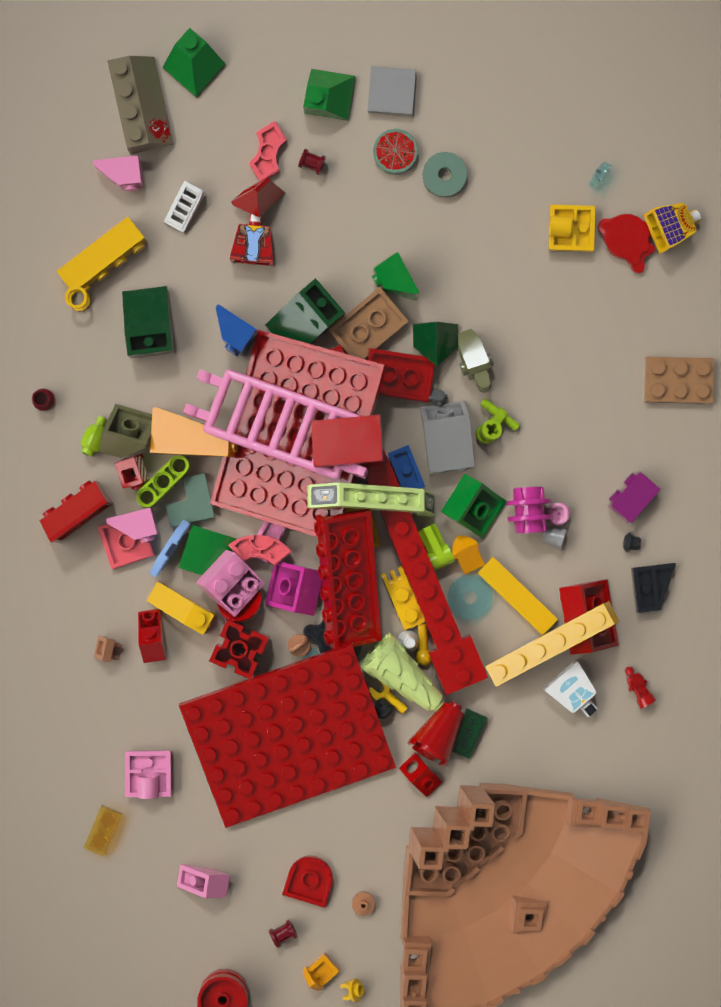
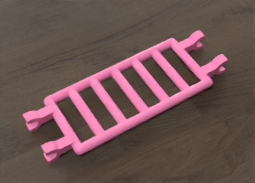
M230 369L225 371L223 378L199 370L197 379H200V382L219 387L210 412L187 403L183 412L190 417L206 421L203 428L205 433L335 480L340 478L342 471L363 479L366 478L367 468L357 464L334 466L333 469L329 467L315 468L313 459L309 461L299 457L316 410L328 413V419L357 417L360 415ZM232 380L243 383L244 386L228 428L225 431L214 427L230 383ZM254 387L266 392L249 436L245 438L235 434ZM277 395L287 400L271 442L267 446L256 442L273 396ZM297 402L308 406L291 453L278 450V446L294 404Z

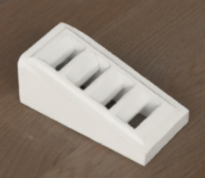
M184 181L164 223L184 233L202 202L205 192ZM189 191L190 193L196 195V198L193 199L189 197L188 195H186V192ZM182 199L191 203V208L181 203ZM179 207L188 212L187 216L176 211ZM175 215L184 220L183 224L175 221L172 217Z

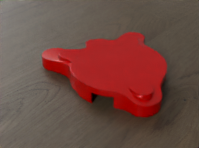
M621 214L611 219H602L598 223V231L602 234L607 250L615 257L627 261L634 273H641L645 268L644 258L655 250L654 245L649 242L652 235L647 223L632 214Z

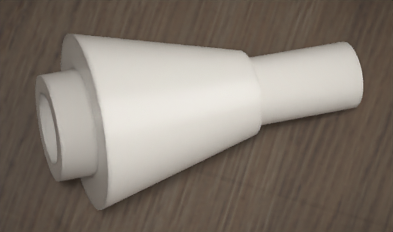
M403 631L397 638L407 653L414 652L419 646L418 635L413 631Z

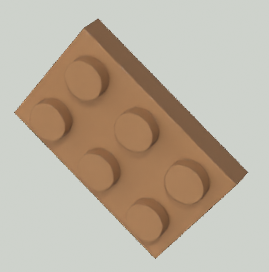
M379 287L328 329V331L348 355L365 359L368 357L369 348L377 349L409 321Z
M645 357L644 402L713 403L714 358Z

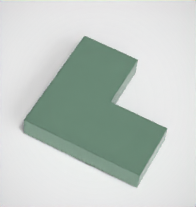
M206 474L183 478L187 500L166 505L170 527L180 525L183 519L191 523L215 517L213 506L210 504L211 497Z

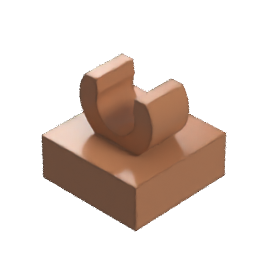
M98 635L94 658L105 662H110L111 659L117 660L119 656L112 653L113 648L122 647V644L109 637Z

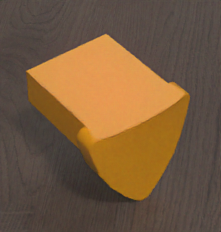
M459 535L453 543L452 553L454 558L458 560L463 573L467 574L484 566L485 564L478 550V542L470 537Z
M325 953L308 968L302 969L307 984L316 991L322 990L324 985L339 972V968Z

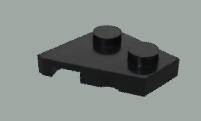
M676 563L631 568L636 613L661 610L664 595L668 590L669 581L673 570H675Z

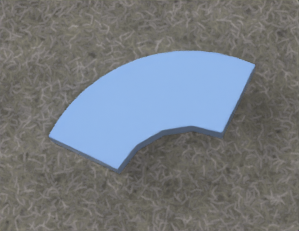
M183 519L161 551L149 574L155 578L156 576L158 577L186 535L190 523Z

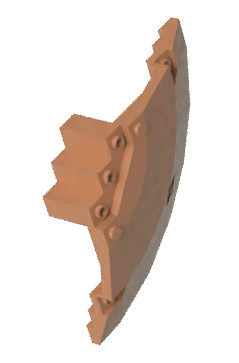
M480 783L479 786L460 785L457 807L435 806L433 828L410 827L409 844L406 845L403 874L400 939L404 948L402 965H400V1007H496L505 1002L504 999L512 994L518 995L523 988L531 984L534 986L547 978L546 975L556 966L560 967L573 956L571 953L582 944L585 946L595 934L594 930L600 922H604L607 919L605 916L611 908H615L624 897L625 893L623 891L628 879L631 880L634 874L632 870L637 859L640 860L647 844L651 810L647 807L597 798V800L576 799L570 792L492 783ZM589 807V811L583 813V809ZM528 914H532L530 919H526ZM412 954H417L415 959H410Z

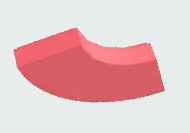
M264 535L245 536L229 544L234 553L244 562L251 558H262L268 560L274 566L292 552L281 541Z

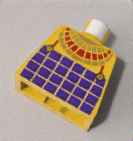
M685 203L655 207L643 215L659 254L696 233L694 224L701 221L700 213L697 210L689 212Z

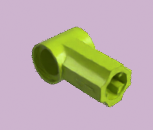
M435 523L418 531L435 572L456 562Z

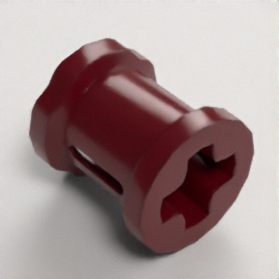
M304 149L298 167H305L315 171L316 175H320L326 156L320 157L310 153L308 149Z
M287 920L284 925L276 929H269V934L277 948H280L282 943L298 937L290 920Z

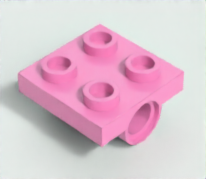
M171 750L125 751V797L152 799L172 796Z

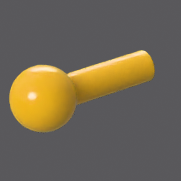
M419 624V650L415 654V660L420 666H428L432 660L428 653L430 650L428 649L427 624Z

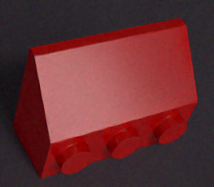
M89 480L79 487L81 491L73 496L72 493L61 500L62 505L56 509L51 507L42 514L44 518L39 521L51 543L61 542L113 504L98 481L91 482Z
M608 579L559 588L565 624L608 601L612 606ZM616 625L569 648L570 655L593 653L619 646Z

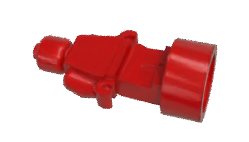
M626 667L625 673L629 676L626 680L629 685L628 690L636 694L638 700L636 702L640 709L655 702V697L652 693L650 694L645 686L647 680H644L640 673H635L632 667Z

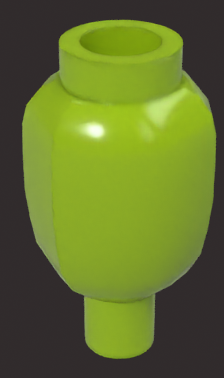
M98 416L96 423L86 429L81 440V453L94 457L95 453L100 451L101 436L106 418Z

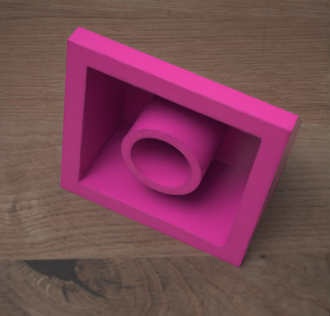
M285 562L273 565L265 604L295 613L314 616L322 583L318 570Z

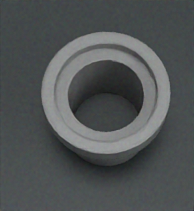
M546 527L542 543L557 547V550L561 551L567 529L559 530Z

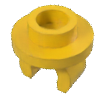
M352 979L340 985V988H347L349 994L342 997L343 1000L348 1001L351 999L353 1002H359L362 999L365 990L364 985L359 979Z

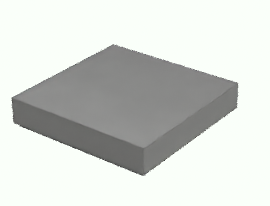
M371 66L368 113L412 116L416 70Z

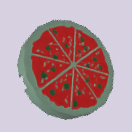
M390 129L380 134L373 148L374 160L378 167L385 173L393 175L410 170L415 164L418 154L417 143L413 136L400 129Z

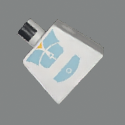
M575 660L543 687L549 695L571 713H575L580 708L589 717L598 709L590 700L597 692L581 665Z

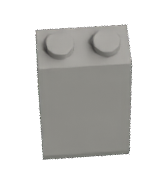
M465 402L444 403L440 407L437 405L420 407L430 473L443 474L447 470L465 471L469 467H475L470 418Z

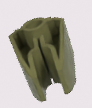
M472 329L458 333V351L462 363H459L463 376L467 375L469 380L474 379L477 389L484 393L491 386L489 373L491 372V367L494 366L490 353L486 354L480 337Z

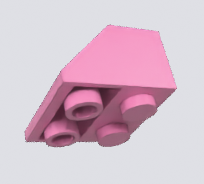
M225 550L196 582L210 598L234 617L265 584L236 553Z

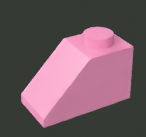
M139 156L93 160L95 168L120 189H125L126 192H134L138 190V187H144Z
M153 508L106 519L107 524L134 540L141 539V543L155 540L154 536L159 535Z
M180 864L177 887L204 898H223L227 895L230 875L216 869Z

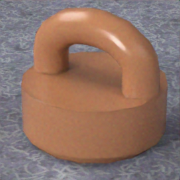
M295 634L289 639L288 649L294 656H303L310 649V641L303 634Z

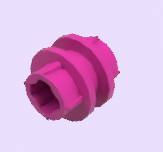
M544 487L514 488L513 501H506L507 506H515V516L507 517V522L514 521L516 534L546 532V519H553V514L545 515L544 504L552 503V499H545Z

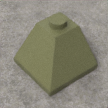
M115 404L102 431L99 452L122 458L146 448L151 436L152 414Z

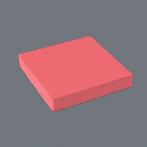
M109 524L98 526L111 569L155 556L151 541L141 543V539L134 540Z

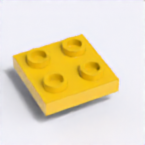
M550 204L548 251L593 252L595 206Z

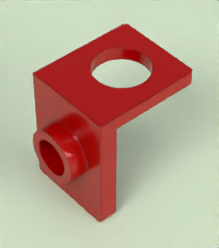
M416 753L399 767L407 779L425 797H428L443 783ZM417 762V769L414 772H408L409 766Z

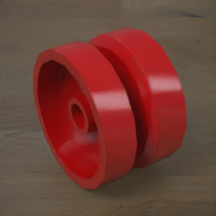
M218 969L211 972L203 980L197 996V1007H247L249 987L246 980L238 972L231 969Z

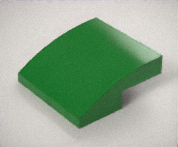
M192 525L179 568L203 575L225 550L233 552L229 544L235 541L236 538Z

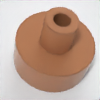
M361 891L354 895L352 908L355 913L365 916L373 911L375 901L369 892Z

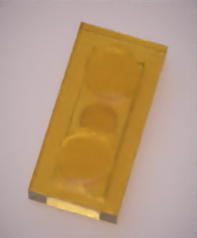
M102 805L84 845V849L105 857L123 813Z

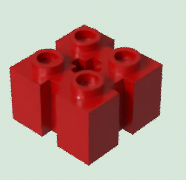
M227 619L220 634V637L225 638L222 645L216 644L209 662L225 669L230 664L236 667L234 673L248 679L252 678L259 663L254 658L257 653L262 654L270 636L255 629L250 634L243 631L245 625ZM242 643L243 648L246 649L245 653L237 654V649L234 648V645Z

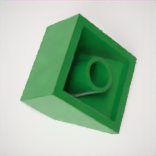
M464 474L441 512L483 539L504 507L506 500L483 483Z

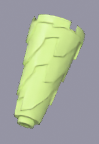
M389 633L382 637V641H378L374 645L375 649L373 652L369 651L360 665L363 671L374 679L380 680L391 690L395 689L410 702H415L427 711L433 710L434 712L442 706L443 695L433 685L432 680L418 667V663L405 651L404 646L392 634Z

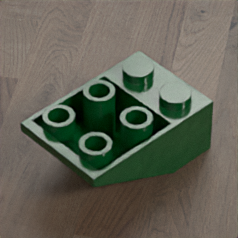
M315 278L298 292L265 326L272 334L313 344L328 329L345 316V312Z
M167 286L122 291L127 356L132 359L175 353Z

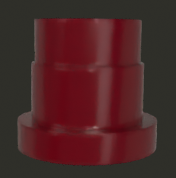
M38 389L32 395V403L36 409L48 411L55 404V396L48 389ZM41 393L47 395V401L43 405L37 403V397Z

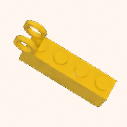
M128 216L56 271L69 287L65 293V301L73 310H86L91 303V297L88 293L92 288L90 285L96 280L102 281L109 275V270L114 266L116 268L120 267L127 261V256L131 253L136 254L145 247L144 243L147 240ZM83 293V302L79 305H73L72 297L74 294Z

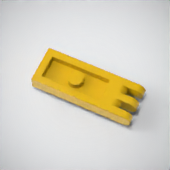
M402 565L398 567V572L401 575L399 577L396 576L394 569L389 571L392 579L389 581L386 573L381 574L404 630L425 622Z

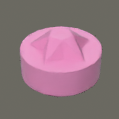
M562 502L550 505L547 515L553 514V519L548 520L554 525L566 523L571 516L570 508Z

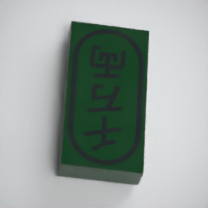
M466 708L452 752L465 758H470L486 723V716Z

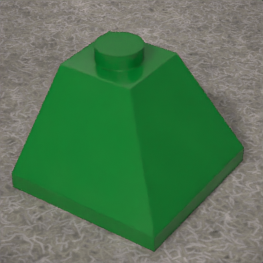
M189 28L175 43L162 68L192 95L197 97L226 64L205 40Z
M311 69L303 105L304 114L348 121L355 76Z
M398 252L373 268L374 275H372V279L377 288L382 287L384 292L407 299H418L419 290Z

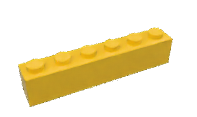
M608 601L485 667L497 687L617 624L620 620Z

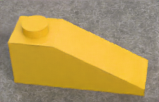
M157 581L147 599V602L202 635L206 634L216 616V613Z

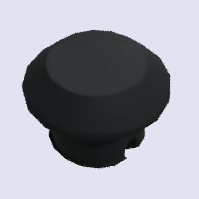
M631 532L626 534L623 541L624 550L626 552H629L630 549L639 550L641 545H637V543H641L640 537L632 536Z
M382 699L380 700L381 705L378 703L374 705L379 719L387 718L394 710L393 705H388L386 700Z

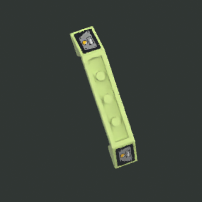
M351 483L308 485L307 508L330 510L335 507L386 510L413 512V516L434 517L435 494L418 488Z

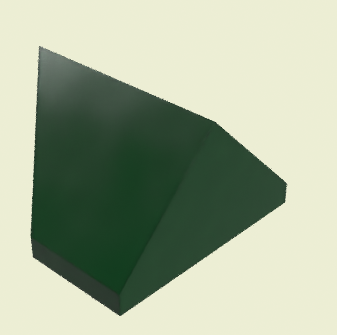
M445 322L414 324L413 347L435 366H438L458 347V324Z

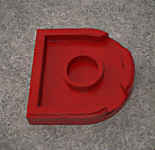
M317 856L299 858L292 864L288 872L282 895L325 908L333 882L330 866Z

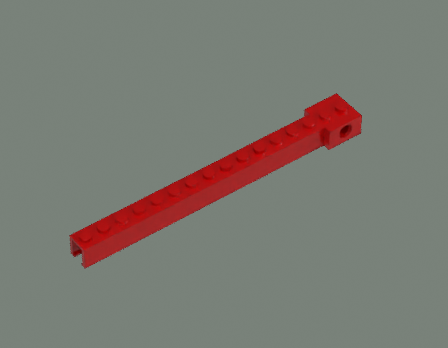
M341 345L330 349L344 353ZM384 448V462L360 464L368 470L366 479L369 485L399 487ZM379 510L436 648L428 653L445 694L448 695L487 679V673L471 635L468 634L461 637L411 513Z

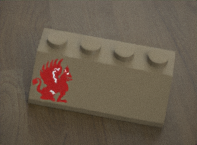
M129 55L107 60L129 153L134 154L174 145L155 58Z

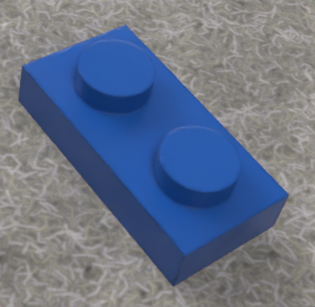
M409 445L388 453L401 487L418 489L426 487Z

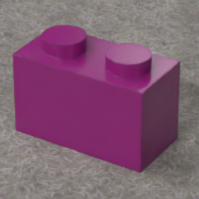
M641 471L636 474L632 472L624 480L623 483L626 484L621 491L617 489L609 498L611 502L608 507L627 524L632 523L661 490Z

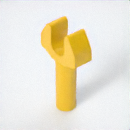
M378 680L379 683L384 686L382 692H377L375 688L370 687L371 695L375 700L385 698L401 714L408 708L380 680Z

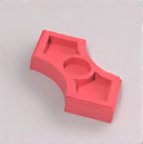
M276 121L256 132L259 139V149L256 156L249 162V165L259 181L266 177L271 178L280 172L277 165V154L281 146L287 142V139Z

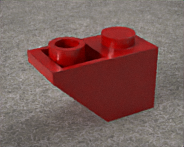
M160 609L138 612V644L143 663L166 660V643Z

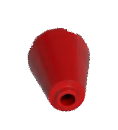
M453 701L450 703L445 702L409 739L407 744L413 745L412 749L433 762L436 758L440 760L438 765L446 767L464 713L461 711L462 707Z

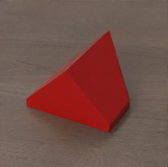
M266 177L244 189L231 203L239 209L260 217L285 192L272 182L269 177Z

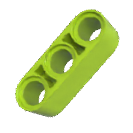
M181 455L171 458L138 491L136 499L139 505L146 508L156 506L190 472V461ZM178 460H184L186 464L182 472H177L174 468V464ZM166 475L170 480L169 485L166 488H161L158 480L161 476ZM147 491H150L154 497L150 504H145L142 499L143 494Z

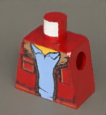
M250 214L249 224L238 225L230 254L231 263L274 266L271 227L262 226L263 214L260 217Z

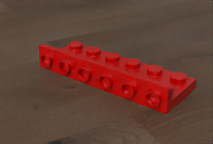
M364 509L324 517L321 514L316 515L314 531L318 537L316 553L320 559L318 575L322 581L320 597L324 603L322 618L326 625V631H324L326 644L335 649L352 643L353 647L382 641L371 511Z

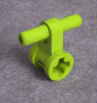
M486 398L480 403V406L493 415L490 420H487L476 429L475 436L480 443L489 444L499 438L502 433L500 425L502 422L514 431L520 427V424L507 415L508 412L502 407L498 408Z

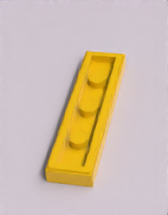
M494 557L477 572L542 636L558 620Z

